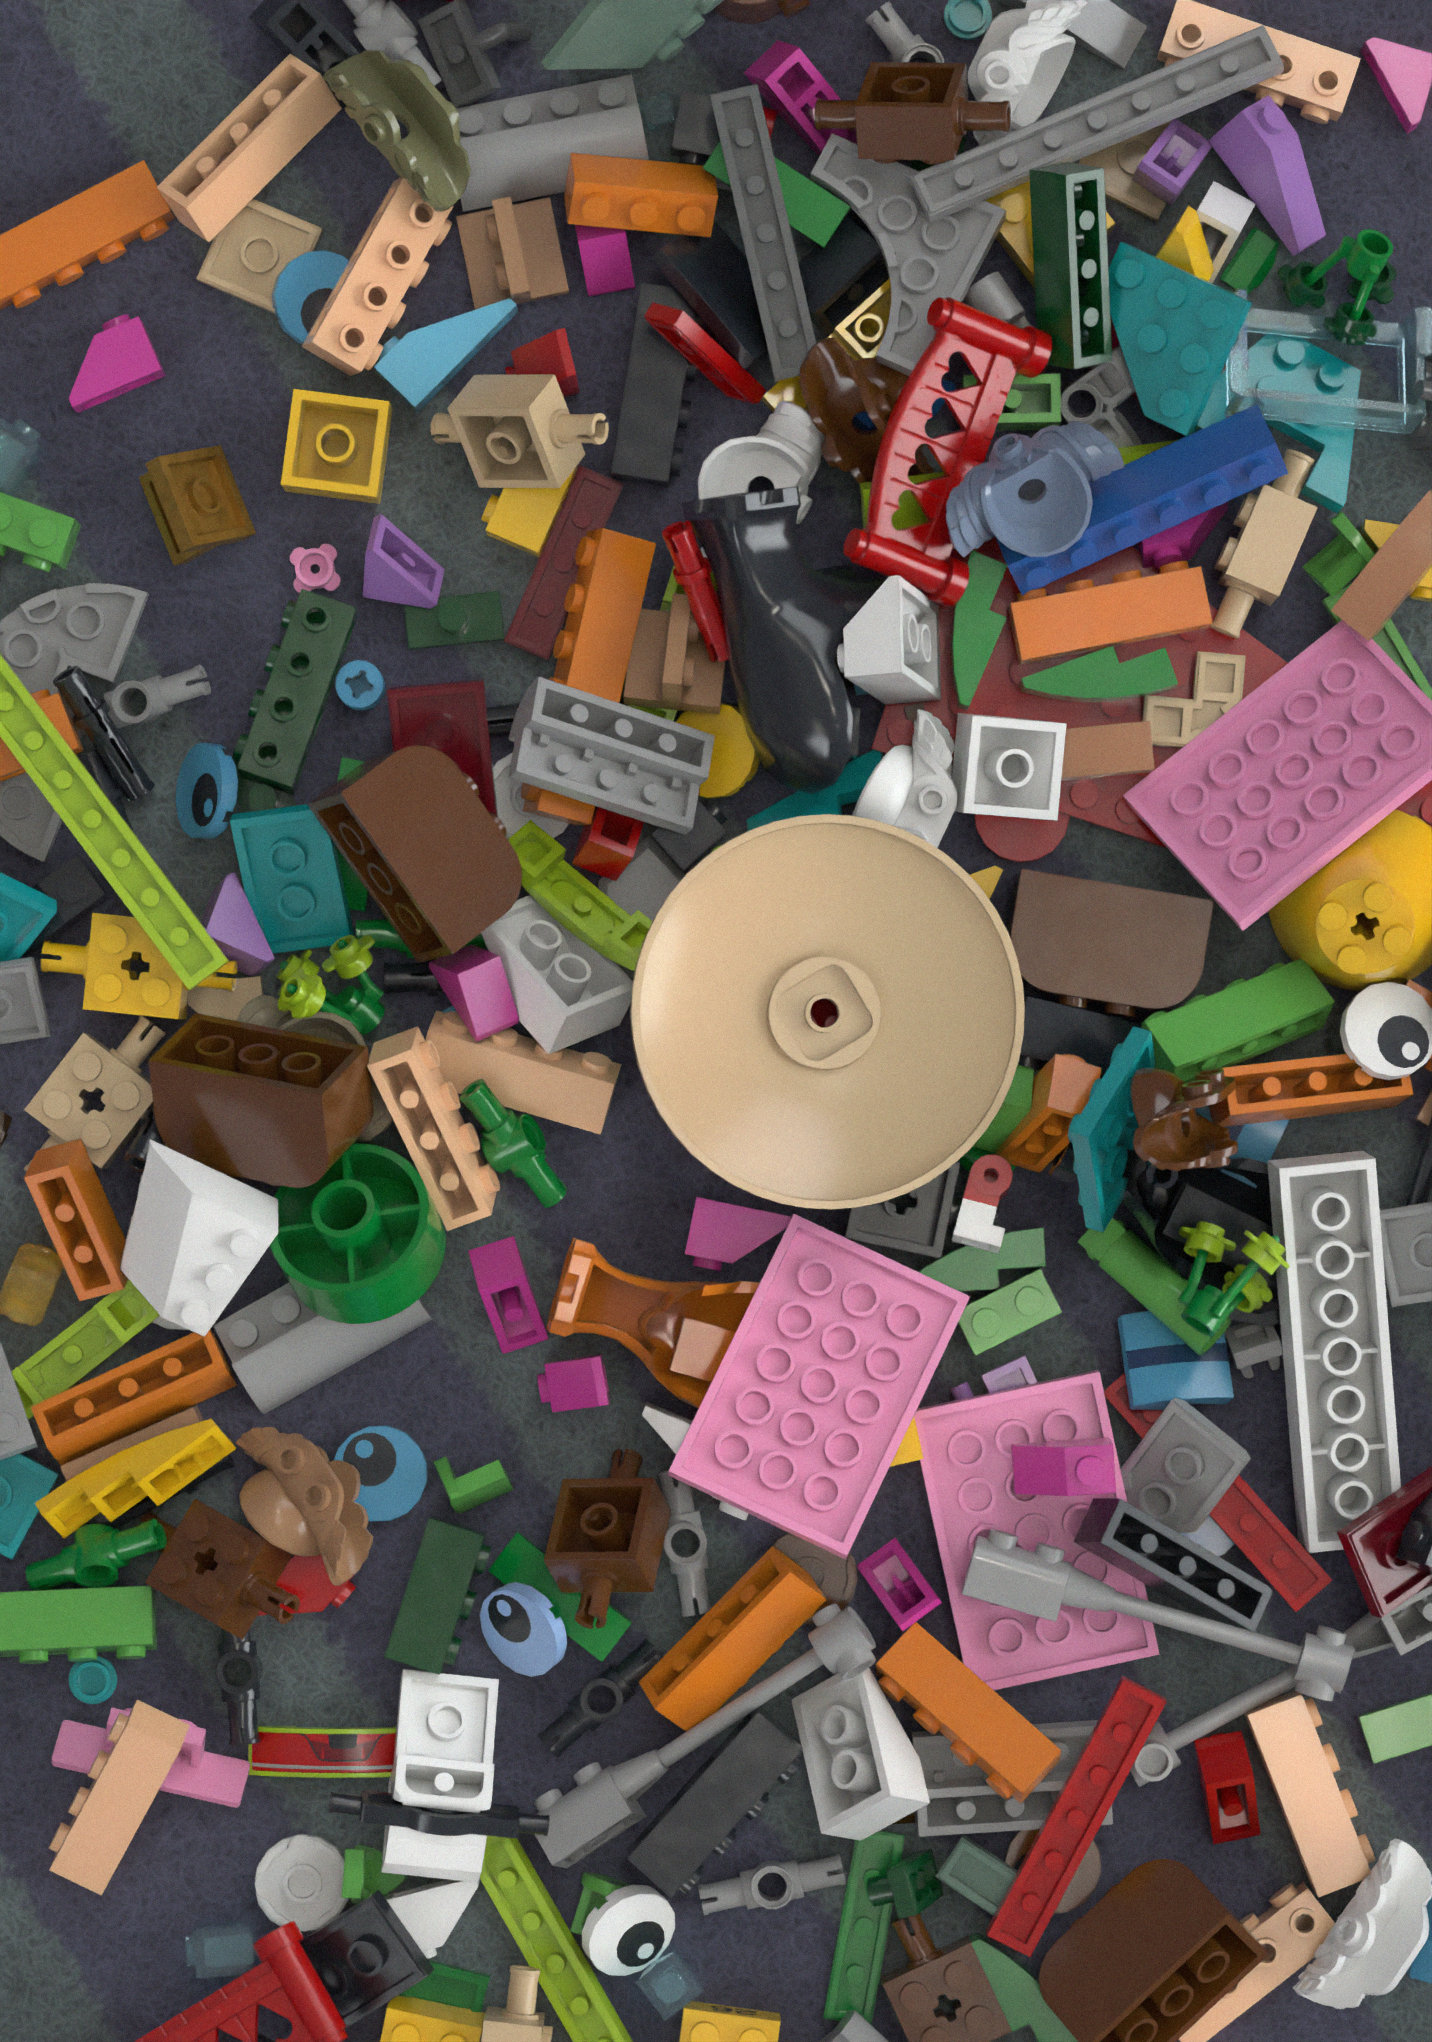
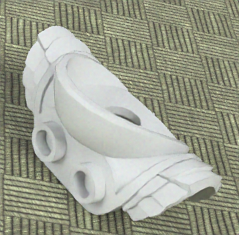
M1027 0L1025 8L1002 12L992 20L969 67L968 84L977 101L1003 102L1004 100H1009L1011 105V125L1009 132L973 131L979 146L1037 122L1057 89L1074 52L1075 38L1062 33L1080 15V10L1087 4L1086 0Z
M781 401L778 403L774 413L769 415L767 422L762 426L757 436L729 439L713 449L704 460L698 477L699 499L748 492L751 481L756 477L764 476L772 481L775 489L799 487L801 506L798 510L796 524H800L812 504V499L807 496L808 485L819 468L822 456L821 443L825 441V436L816 428L808 411L792 402ZM702 547L700 550L703 554V557H707Z
M918 709L917 720L914 721V734L912 735L913 747L899 745L886 753L869 777L852 816L877 820L901 828L938 848L958 804V791L951 779L953 771L952 753L955 750V743L940 719L932 716L927 711Z
M1393 1839L1390 1841L1388 1849L1381 1852L1378 1862L1371 1870V1874L1361 1882L1356 1890V1895L1346 1906L1342 1914L1337 1917L1338 1920L1330 1930L1324 1943L1320 1944L1315 1951V1961L1312 1964L1309 1963L1305 1971L1298 1976L1300 1981L1292 1987L1298 1995L1322 2005L1332 2006L1336 2009H1345L1347 2007H1358L1362 1999L1365 1998V1995H1384L1397 1986L1424 1946L1429 1935V1918L1426 1905L1432 1898V1876L1423 1858L1413 1847L1400 1839Z

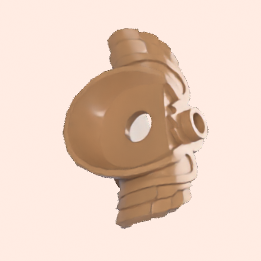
M256 1427L243 1433L235 1444L245 1450L244 1453L252 1457L257 1463L267 1467L245 1481L240 1491V1506L248 1522L269 1543L290 1554L303 1557L321 1554L326 1572L333 1585H342L361 1569L362 1564L368 1558L369 1550L373 1543V1535L366 1529L369 1519L367 1511L360 1503L354 1502L359 1495L361 1487L358 1470L354 1465L342 1460L329 1461L326 1452L322 1448L315 1446L312 1441L304 1438L301 1434L279 1433L274 1427Z

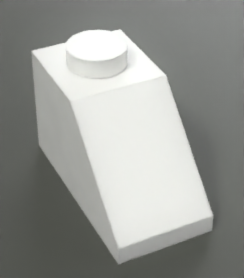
M1213 181L1197 210L1215 270L1208 281L1210 283L1214 282L1256 203Z
M480 1878L478 1882L447 1879L388 1894L384 1897L428 1959L436 1956V1948L443 1946L477 1890Z

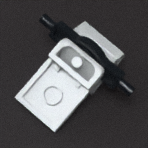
M403 1669L400 1680L394 1763L389 1778L388 1792L362 1790L361 1796L331 1792L328 1813L359 1815L360 1822L385 1825L382 1873L478 1882L482 1872L487 1836L517 1838L518 1832L548 1835L549 1815L519 1813L517 1806L491 1803L499 1679L444 1673L438 1675L432 1672Z

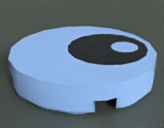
M517 1582L508 1583L503 1587L497 1588L483 1601L480 1612L482 1633L489 1648L504 1665L516 1673L530 1677L543 1675L564 1658L567 1647L565 1626L561 1617L555 1619L553 1613L549 1610L553 1605L546 1596L529 1585Z

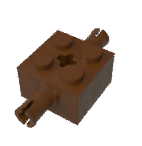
M871 62L857 100H823L822 98H817L814 117L817 130L856 129L858 159H873L878 163H893L899 159L921 160L927 164H939L947 160H955L962 136H965L967 131L1009 132L1011 105L1009 100H1004L1003 102L969 101L966 63Z
M621 1449L613 1452L608 1478L562 1480L544 1556V1562L562 1593H581L578 1610L575 1613V1621L581 1626L593 1629L595 1617L597 1618L595 1625L597 1629L605 1626L612 1592H653L671 1509L654 1478H638L643 1458L638 1452L631 1449H625L623 1461L621 1460L623 1453Z
M197 1499L193 1500L177 1528L152 1512L146 1513L141 1517L140 1521L142 1522L156 1519L157 1523L163 1526L167 1539L165 1548L158 1549L162 1554L146 1579V1584L242 1640L260 1610L276 1619L280 1624H286L293 1619L294 1615L279 1606L283 1603L297 1612L300 1604L298 1596L275 1585L290 1561L291 1554L272 1545L260 1535Z
M921 1912L908 1917L914 1933L909 1931L904 1918H896L891 1921V1925L895 1928L909 1961L906 1965L881 1976V1981L909 2042H991L1012 2032L969 1936H965L942 1948H936L923 1922ZM946 1993L950 2000L959 1999L953 2003L955 2011L946 2014L943 2009L934 2010L939 2005L938 1996Z

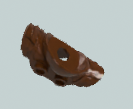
M834 337L822 339L814 344L806 354L807 358L800 367L799 383L810 417L816 428L825 436V441L821 443L823 456L833 469L839 467L844 472L851 471L859 484L872 482L874 466L886 424L908 376L878 363L877 358H864L855 361L837 343ZM867 411L877 428L870 431L860 430L853 424L852 419L857 413ZM923 444L916 449V463L910 467L908 476L930 474L934 471L926 462L928 459L922 451Z
M1137 1069L1131 1079L1133 1110L1139 1125L1133 1139V1146L1137 1155L1144 1162L1149 1161L1161 1170L1180 1171L1181 1169L1199 1167L1216 1168L1230 1164V1156L1238 1153V1142L1230 1140L1228 1128L1206 1119L1195 1108L1223 1101L1237 1088L1235 1078L1225 1076L1223 1069H1210L1195 1073V1081L1185 1083L1179 1076L1165 1069Z

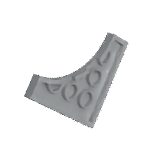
M832 133L811 172V181L827 189L851 206V209L857 213L876 239L886 262L891 285L889 321L883 341L876 354L877 362L909 376L936 333L933 326L927 323V313L930 305L938 297L944 299L951 297L960 302L963 301L1006 219V210L983 200L930 223L910 183V175L919 171L898 162L878 163L873 159H858L857 144Z

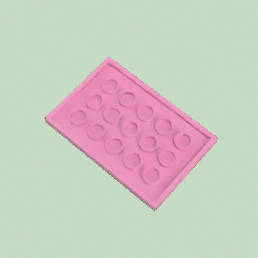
M1341 620L1126 792L1123 797L1142 821L1236 925L1244 931L1432 780V701L1373 639L1368 641Z
M793 1214L675 1456L668 1475L846 1560L970 1296Z
M1099 1370L918 1408L914 1418L924 1459L920 1460L963 1664L991 1689L998 1690L1160 1655L1153 1622L1112 1610L1102 1612L1062 1604L1057 1620L1054 1622L962 1594L963 1582L977 1536L988 1538L990 1529H996L1017 1536L1016 1547L1034 1552L1037 1543H1044L1065 1550L1063 1561L1072 1563L1073 1567L1115 1588L1117 1592L1148 1601L1145 1583L1074 1542L1093 1498L1122 1499L1127 1502ZM1109 1438L1113 1443L1116 1493L1078 1496L1015 1494L1011 1444Z

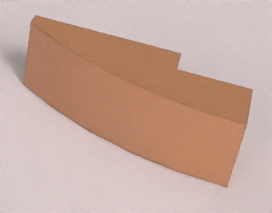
M1429 490L1331 609L1334 614L1368 641L1381 631L1406 597L1411 595L1432 568V490Z
M1150 721L1066 729L1061 781L1150 773L1154 770Z

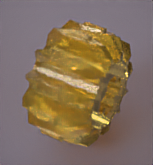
M29 1242L18 1248L0 1292V1314L9 1317V1320L21 1325L28 1324L35 1327L43 1321L64 1268L58 1253L53 1252V1249L44 1245H35Z

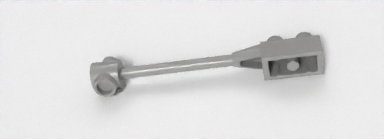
M990 1529L988 1538L977 1536L962 1586L963 1595L1054 1622L1057 1620L1061 1604L1102 1612L1112 1610L1295 1664L1292 1677L1294 1680H1297L1295 1690L1317 1699L1332 1701L1334 1693H1341L1352 1661L1354 1646L1344 1643L1347 1634L1342 1631L1319 1625L1316 1635L1306 1632L1301 1644L1296 1645L1117 1592L1115 1588L1073 1567L1072 1563L1063 1561L1065 1553L1063 1549L1044 1543H1037L1034 1552L1016 1547L1017 1536L996 1529Z
M1432 1583L1383 1618L1372 1616L1369 1611L1344 1632L1347 1634L1344 1643L1354 1646L1352 1659L1394 1647L1402 1656L1431 1640ZM1295 1664L1167 1734L1159 1721L1156 1722L1130 1770L1137 1785L1141 1787L1150 1781L1156 1782L1166 1778L1172 1769L1182 1764L1175 1752L1176 1750L1295 1687L1297 1680L1292 1678Z
M837 1604L823 1608L812 1618L817 1628L808 1633L813 1648L661 1749L652 1750L616 1766L609 1765L604 1769L601 1768L598 1762L589 1764L573 1776L578 1786L564 1796L559 1788H556L537 1798L534 1802L538 1810L536 1814L549 1815L550 1822L547 1836L535 1834L552 1866L568 1869L645 1818L646 1815L637 1799L669 1770V1766L823 1664L833 1674L839 1673L843 1680L853 1678L872 1666L876 1658L871 1650L876 1648V1644L859 1615L851 1607L841 1611Z

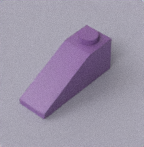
M1267 95L1242 110L1208 141L1252 201L1256 203L1257 208L1291 254L1295 256L1321 240L1326 233L1298 133L1289 123L1284 112Z

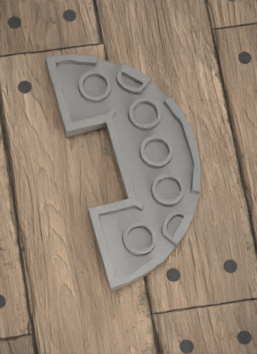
M88 583L59 590L54 589L40 594L20 604L19 608L0 622V653L30 694L49 689L51 695L60 694L57 686H54L53 680L61 672L73 666H79L82 672L115 684L149 594L127 586L102 583ZM28 773L0 782V836L25 854L47 863L63 820Z

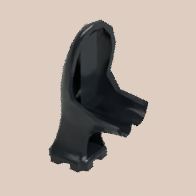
M798 486L682 502L684 521L692 523L694 533L710 562L720 594L733 687L747 735L764 769L780 784L809 794H815L834 785L851 757L853 714L843 679L834 659L837 654L838 645L843 638V628L880 588L883 582L876 577L856 579L855 572L846 564L814 569L807 563L797 550L794 534L798 510L801 506Z
M1072 1142L1044 1168L1051 1176L1065 1183L1078 1181V1176L1073 1171L1075 1158ZM1127 1149L1128 1159L1123 1177L1128 1178V1183L1122 1203L1139 1221L1151 1243L1168 1266L1189 1280L1195 1257L1190 1256L1184 1251L1187 1238L1179 1234L1180 1227L1195 1228L1197 1222L1213 1223L1225 1230L1223 1236L1225 1239L1236 1243L1234 1251L1224 1249L1220 1262L1206 1261L1197 1288L1198 1290H1203L1206 1285H1211L1223 1292L1222 1287L1226 1283L1224 1275L1228 1271L1234 1273V1268L1238 1264L1247 1266L1251 1261L1250 1258L1241 1252L1242 1248L1250 1240L1243 1233L1248 1230L1258 1238L1262 1231L1273 1236L1268 1163L1251 1158L1230 1157L1231 1163L1222 1167L1181 1169L1178 1171V1178L1173 1186L1166 1189H1157L1153 1187L1154 1181L1150 1184L1147 1181L1146 1164L1137 1155L1135 1150ZM1220 1168L1244 1176L1257 1185V1187L1254 1188L1216 1169ZM1260 1267L1257 1272L1266 1280L1267 1287L1272 1292L1273 1298L1269 1302L1262 1301L1263 1305L1260 1309H1254L1250 1313L1236 1308L1228 1317L1235 1321L1272 1326L1280 1322L1277 1274L1275 1270L1270 1275Z

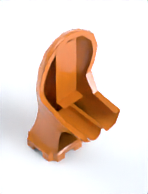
M572 1237L545 1329L550 1333L564 1337L573 1333H595L616 1340L636 1354L654 1377L679 1400L699 1409L760 1283L749 1281L732 1283L671 1282L634 1275L609 1264L597 1251L594 1244Z

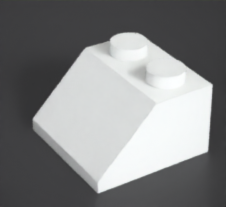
M958 713L952 780L958 791V804L955 811L970 814L1057 821L1067 724Z

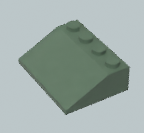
M590 0L541 63L547 70L643 68L658 58L662 63H665L684 48L685 45L681 39L687 38L704 24L705 19L701 15L710 12L723 0Z

